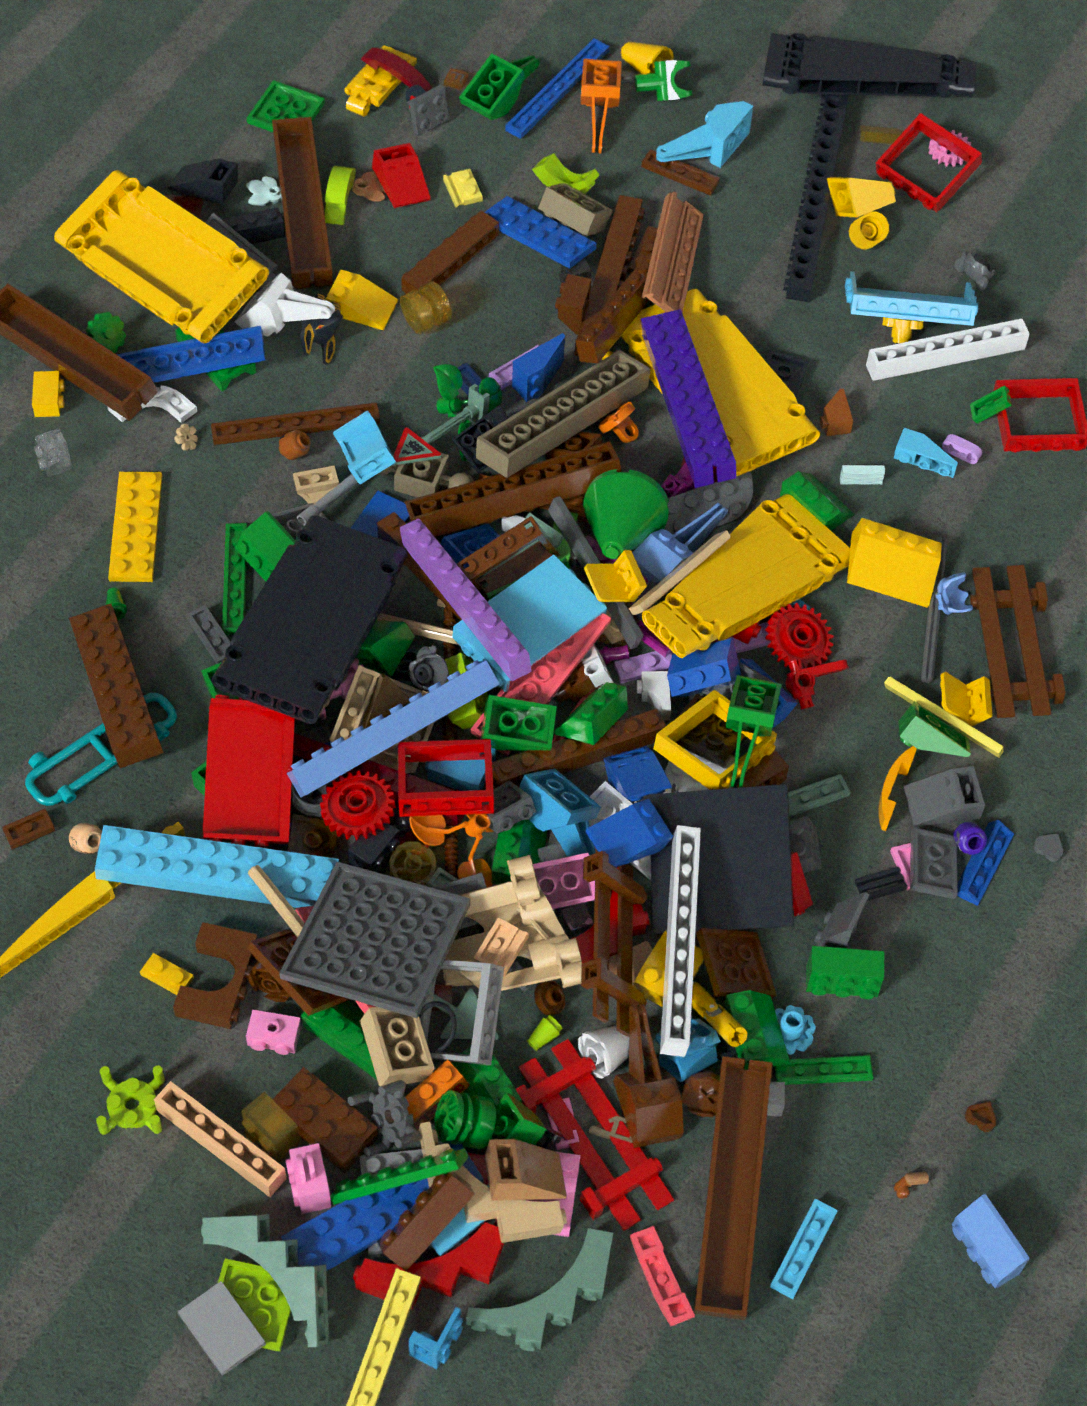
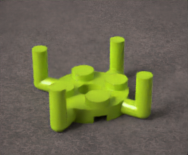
M107 1066L100 1069L102 1081L111 1090L106 1100L110 1118L106 1120L104 1116L97 1117L96 1123L99 1132L102 1135H106L116 1125L126 1129L140 1128L146 1125L155 1134L161 1133L162 1125L160 1118L155 1115L156 1106L154 1099L156 1094L154 1091L165 1082L162 1067L155 1066L153 1068L154 1079L149 1084L136 1078H129L118 1084L112 1078L110 1069ZM136 1099L139 1101L137 1108L129 1110L125 1107L127 1101Z

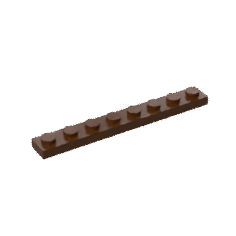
M376 402L211 423L213 444L220 445L281 437L293 430H300L304 433L336 430L366 411H369L376 423L380 424L378 405Z

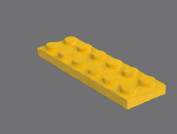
M119 472L108 574L109 581L153 582L162 472Z

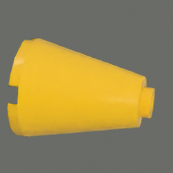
M627 42L621 49L622 59L640 74L655 73L654 62L674 60L673 51L666 46Z

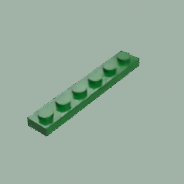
M465 1148L456 1151L449 1149L439 1156L433 1157V1155H428L414 1163L407 1161L394 1169L386 1167L373 1175L365 1173L352 1181L344 1179L336 1184L337 1188L331 1193L330 1198L333 1204H338L346 1200H352L460 1169L468 1159Z

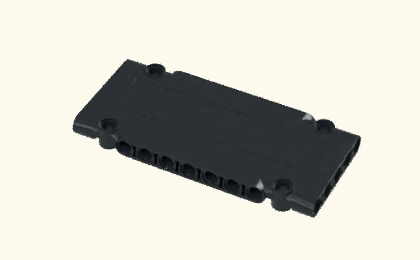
M311 516L303 529L297 532L294 544H290L235 632L230 646L226 649L223 661L211 679L213 685L219 690L309 724L315 723L324 707L329 704L332 692L334 690L337 691L386 604L392 588L395 586L396 577L408 557L406 550L395 544L323 517Z

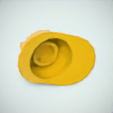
M871 211L864 214L850 225L849 237L851 242L860 249L867 250L887 237L889 232L888 221L878 212Z

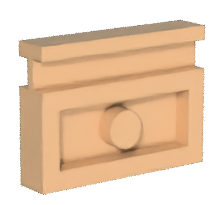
M498 918L474 956V960L479 963H491L504 967L503 976L505 977L527 941L529 934Z

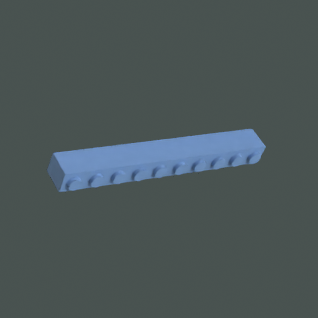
M478 660L466 666V672L460 674L457 671L447 677L448 682L443 685L439 681L428 687L429 693L422 696L420 692L409 698L410 703L403 707L400 703L389 710L391 714L385 718L381 714L370 720L371 726L365 729L363 726H360L350 732L352 736L344 740L342 736L331 742L332 748L327 751L321 748L311 754V760L304 762L302 759L291 765L293 770L288 772L287 775L300 798L499 685L487 660L479 663Z

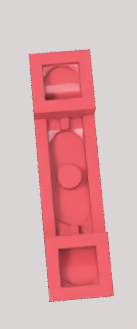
M654 1226L631 1234L630 1238L641 1268L670 1326L694 1318L695 1315L685 1293L681 1292L664 1255V1247Z

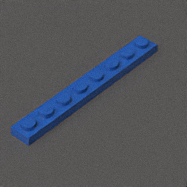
M594 38L505 125V131L522 139L582 79L583 59L601 60L609 52V46Z

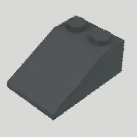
M864 892L837 903L833 912L828 911L823 922L827 925L824 931L819 929L814 941L818 943L817 946L849 949L859 928L869 897L868 893Z

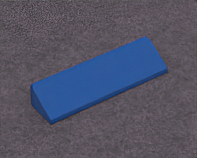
M1000 820L988 823L984 831L987 836L985 848L980 853L971 856L957 883V896L975 905H979L1014 836V833Z

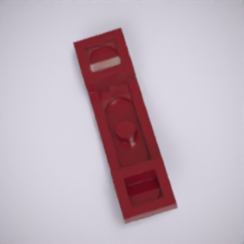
M372 47L361 58L363 62L376 71L380 67L409 86V88L419 85L426 92L433 89L417 69L389 51Z

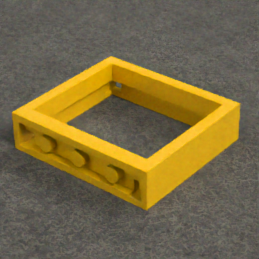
M713 690L659 731L655 739L653 748L655 751L709 790L728 789L731 786L734 764L721 774H718L675 742L713 713L726 722L730 700L716 690ZM745 731L741 732L750 740H752L754 733ZM772 731L771 737H757V745L753 749L747 770L752 766H757L765 755H770L775 750L776 746L774 744L777 733ZM747 753L738 760L736 779L738 777L741 778Z

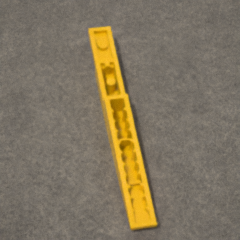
M179 822L173 826L166 827L162 831V834L186 837L184 828ZM95 871L45 912L0 957V978L115 898L113 889L121 883L96 879Z

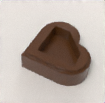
M990 1101L974 1104L967 1108L965 1119L969 1124L977 1125L984 1132H990L994 1129L996 1117Z

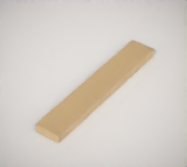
M728 531L715 534L628 608L630 612L636 615L651 607L731 537Z

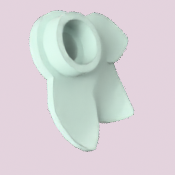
M264 176L261 181L252 180L246 184L248 190L253 193L248 201L249 204L264 206L269 202L278 203L281 201L280 187L277 186L276 180L271 177Z

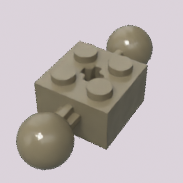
M441 453L440 459L391 465L376 474L383 476L391 471L395 472L394 491L417 498L439 492L441 486L449 489L474 481L469 474L462 472L456 473L452 477L447 476L449 455Z

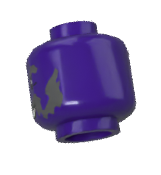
M964 822L954 831V841L963 853L975 855L985 848L987 836L976 823Z

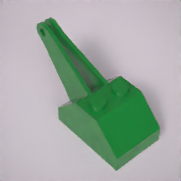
M491 53L460 95L461 104L490 120L506 116L517 101L522 82L539 67L540 59L529 55L507 62Z
M739 675L736 677L726 720V728L738 732L734 771L730 786L734 788L737 776L741 732L745 731L754 734L743 765L739 788L743 787L744 777L757 737H771L782 686L780 683Z

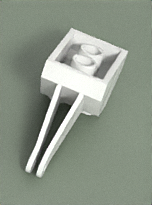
M280 273L252 297L235 323L242 329L261 325L263 335L270 336L273 332L278 333L285 324L283 322L329 319L335 311V306L329 301L295 292L291 281Z

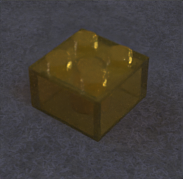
M265 1091L242 1110V1124L245 1127V1135L251 1142L257 1141L262 1146L260 1149L279 1163L289 1154V1150L295 1149L300 1144L298 1125Z

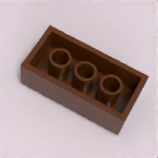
M305 1067L270 1101L272 1114L310 1145L319 1143L321 1154L343 1173H346L360 1156L364 1154L365 1147L371 1146L378 1139L377 1126L350 1106L349 1103Z

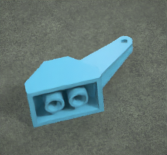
M744 101L716 105L712 111L707 113L705 125L659 146L656 159L660 162L709 157L711 164L721 168L750 133L753 105Z

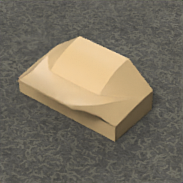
M335 466L293 473L297 494L302 496L308 504H315L339 484Z

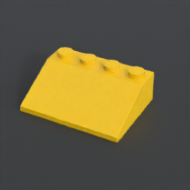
M861 518L852 532L847 583L928 608L941 560L942 543Z

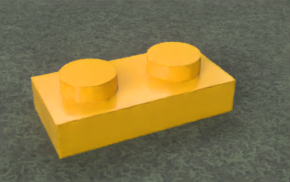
M155 953L151 955L140 970L141 976L176 995L180 985L188 987L194 979L193 974Z

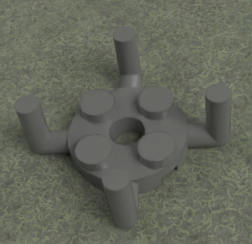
M403 1080L380 1086L378 1088L379 1094L368 1090L348 1097L350 1106L370 1101L373 1104L371 1122L377 1126L383 1135L382 1142L364 1148V1155L366 1157L389 1150L392 1142H395L397 1148H401L418 1142L422 1138V1134L413 1127V1115H409L407 1107L410 1105L403 1096L406 1086Z

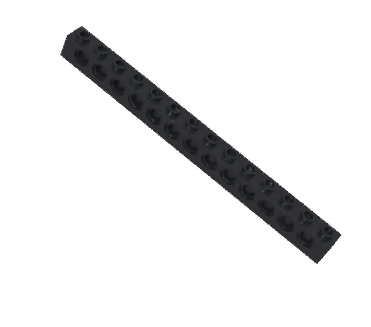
M826 94L821 96L820 106L823 109L819 108L817 120H820V122H816L814 131L818 135L813 136L812 147H815V150L811 149L809 161H812V163H808L806 175L810 176L805 177L803 189H807V191L802 192L800 203H804V206L800 205L798 217L801 220L796 222L795 232H798V235L794 234L792 246L795 249H791L789 261L793 262L788 264L786 276H790V278H785L783 288L784 291H787L786 299L810 302L830 197L827 178L834 176L849 95Z

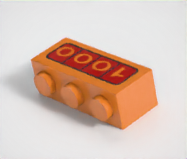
M446 1060L405 1097L410 1105L407 1107L408 1113L413 1115V1127L418 1131L420 1123L429 1122L435 1117L438 1103L443 1094L450 1090L462 1093L470 1086L449 1060Z

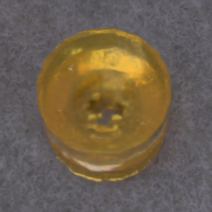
M434 281L421 286L418 291L412 290L400 298L403 315L407 323L417 334H423L431 330L434 325L439 326L443 322L450 321L452 318V310L448 298L439 284Z

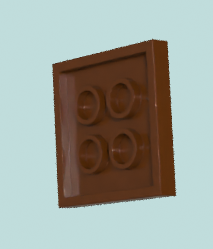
M701 928L696 932L716 997H726L728 994L748 990L770 995L771 999L777 996L757 932Z

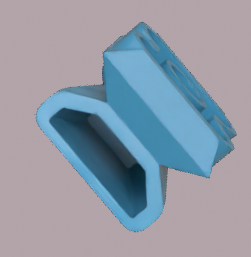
M699 1018L691 1019L690 1044L685 1057L660 1054L659 1065L667 1070L676 1080L682 1082L716 1063V1045L721 1042L716 1030ZM661 1030L655 1037V1041L659 1045H661Z

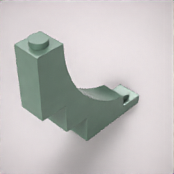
M269 1214L203 1218L201 1226L203 1244H216L235 1249L259 1263L280 1287L290 1306L294 1321L307 1320L305 1336L308 1340V1347L328 1345L326 1265H298L297 1239L270 1240Z

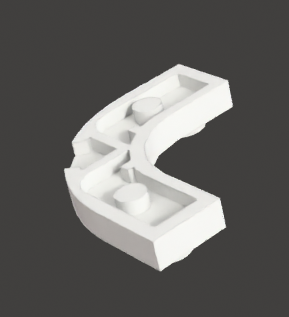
M162 385L160 388L156 387L158 393L146 405L141 404L142 409L152 406L163 408L181 423L197 412V407L183 394L173 388ZM108 407V410L121 422L126 420V418Z

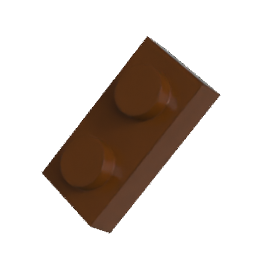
M42 809L3 826L2 830L11 849H15L54 832L55 828L46 809Z

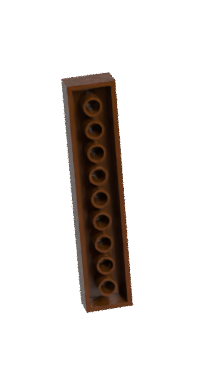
M606 442L525 466L508 478L497 474L405 501L410 522L419 518L434 537L447 536L454 531L471 529L478 524L491 523L495 519L512 517L522 511H532L539 506L551 505L553 499L559 496L562 500L573 499L580 494L586 493L588 486L598 475L617 469V472H622L614 448L610 442Z

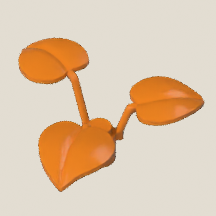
M466 814L470 819L469 821H464L462 824L450 829H445L446 822L442 815L410 816L409 822L413 833L421 842L430 846L441 845L444 842V834L452 833L461 828H465L469 836L476 837L468 857L469 862H463L458 868V879L482 872L486 887L492 886V872L488 863L480 858L473 860L478 844L483 838L482 833L494 832L489 828L490 819L486 814Z

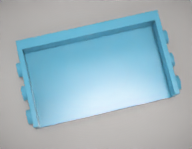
M852 271L850 272V278H846L845 281L846 303H850L851 314L973 326L975 315L978 312V303H976V296H974L975 290H972L971 283L966 282L964 298L857 288L855 272Z
M555 555L549 557L488 601V604L528 651L531 666L602 613L606 614L607 612L606 604L598 601L589 586L582 583L576 577L574 571L570 568L568 569ZM463 620L454 625L452 638L461 646L464 654L468 657L471 656L474 661L478 660L479 663L487 660L499 682V685L496 687H500L504 692H507L511 681Z

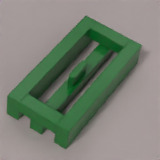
M1004 385L971 403L970 408L973 421L980 423L1012 406V402L1009 401L1011 399L1008 394L1009 389Z

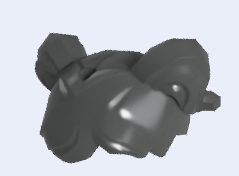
M964 251L962 256L954 262V267L958 272L966 273L971 280L975 281L978 291H984L988 286V280L995 275V270L991 271L990 262L976 252L968 254Z
M436 646L421 648L418 651L417 659L409 665L410 679L413 685L419 690H426L428 693V687L439 681L443 685L449 676L446 662L436 654Z

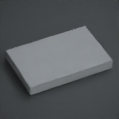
M222 1281L178 1311L181 1319L222 1376L266 1345L261 1335Z

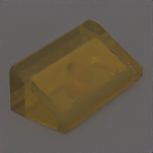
M860 127L861 142L893 144L900 136V131L896 128Z

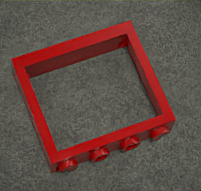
M920 113L877 160L876 171L880 178L888 179L895 188L906 191L911 199L919 200L926 209L938 212L982 163V153ZM920 132L967 162L965 167L937 198H934L889 167Z
M1078 378L996 380L993 391L1005 385L1009 389L1008 394L1011 398L1069 397L1076 434L1011 436L1007 412L1004 409L997 413L1004 451L1019 452L1032 450L1033 452H1038L1041 450L1060 451L1073 449L1079 451L1086 449L1087 420Z
M491 739L398 742L399 816L494 813ZM485 760L486 790L406 793V762ZM482 802H489V805H482Z

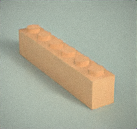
M171 1081L154 1099L156 1109L160 1114L270 1198L287 1179L285 1168Z

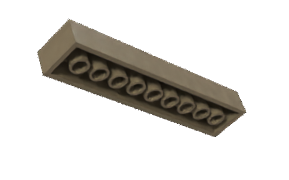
M616 351L477 438L476 458L504 477H510L648 388L650 368L624 352Z

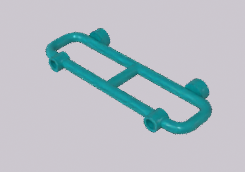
M148 693L144 695L146 703L158 702L168 713L166 720L154 724L159 741L169 736L170 731L168 729L175 723L177 711L162 694ZM103 723L49 759L43 752H37L29 759L28 763L33 770L27 774L25 786L38 803L45 806H53L63 800L65 804H69L76 799L77 795L75 792L117 764L115 756L98 738L106 732ZM91 742L104 757L105 761L70 785L62 786L55 795L51 797L44 796L34 784L35 779Z

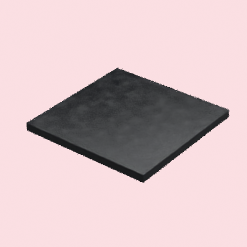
M787 784L648 794V799H650L673 836L677 825L701 828L695 932L701 928L747 930L795 927ZM672 839L660 852L650 855L654 935H661L664 931H667Z

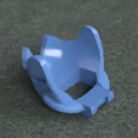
M965 572L943 578L938 584V593L935 594L939 603L938 609L947 615L973 610L972 605H965L969 592L958 588L966 579Z

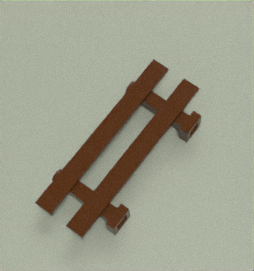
M1024 565L1007 566L1010 590L994 591L990 567L972 568L975 595L970 596V603L973 608L979 610L991 680V701L995 703L997 718L1015 717L1013 701L1030 700L1033 716L1051 715L1049 699H1053L1054 704H1063L1066 692L1062 674H1053L1052 680L1045 681L1032 607L1036 606L1037 612H1044L1046 610L1048 597L1045 582H1036L1035 588L1028 589ZM997 609H1014L1027 682L1010 683Z
M596 849L595 854L584 857L583 879L588 882L595 880L594 960L581 964V986L585 989L593 988V1016L604 1023L609 1022V996L617 1000L616 1030L629 1038V1007L632 1005L637 1007L638 1004L646 1006L647 1004L644 993L632 986L633 904H643L647 899V893L644 891L643 886L633 880L632 866L627 863L619 866L617 869L608 863L609 854L604 851L598 852ZM610 889L618 894L617 975L609 971Z

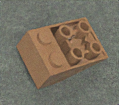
M515 1139L489 1141L485 1154V1163L491 1201L566 1199L567 1195L559 1153Z

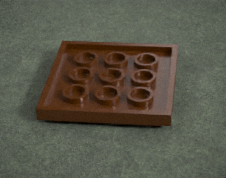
M291 928L251 941L247 947L308 1016L351 1000L280 979L279 973L298 938Z

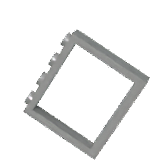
M444 960L441 970L481 973L470 1055L438 1052L430 1053L431 1058L434 1060L491 1065L504 967L491 963ZM435 982L424 1005L433 1001ZM432 1007L427 1009L420 1018L426 1042Z

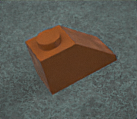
M839 389L824 407L823 416H820V427L825 430L826 436L851 433L853 418L844 389Z

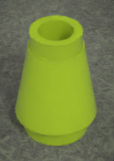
M549 1015L546 1019L542 1018L527 1042L537 1051L558 1037L562 1027Z

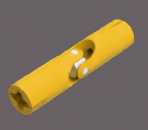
M693 982L692 1007L705 1018L730 1046L738 1047L742 1045L747 1038L746 1029L720 1004L717 1005L715 999L699 983Z

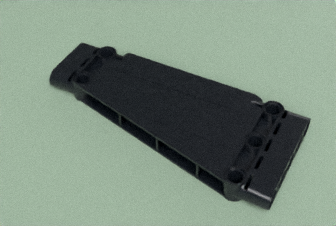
M771 33L762 86L782 88L788 94L930 96L943 98L956 95L972 98L976 80V62L957 60L955 56L949 54L936 57L931 52L822 36L807 38L802 33H793L791 36Z

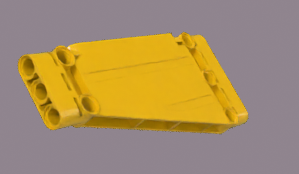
M785 494L773 501L765 500L730 533V539L691 571L666 595L664 601L643 611L642 620L646 627L679 658H684L696 650H707L711 642L716 639L719 641L728 639L773 614L775 611L780 610L781 606L785 607L787 604H791L818 589L824 582L831 581L834 574L849 567L850 548L790 494Z

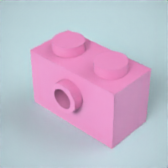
M252 1010L246 1034L247 1045L258 1051L271 1049L282 1055L295 1054L301 1031V1020L299 1017Z

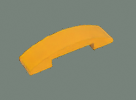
M914 746L899 756L886 776L878 809L880 826L884 831L887 830L896 805L895 801L889 800V796L898 773L905 776L908 775L917 750Z

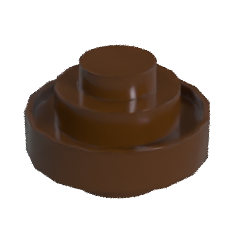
M553 980L540 982L536 986L534 998L539 1010L548 1016L559 1014L565 1006V996L560 985Z

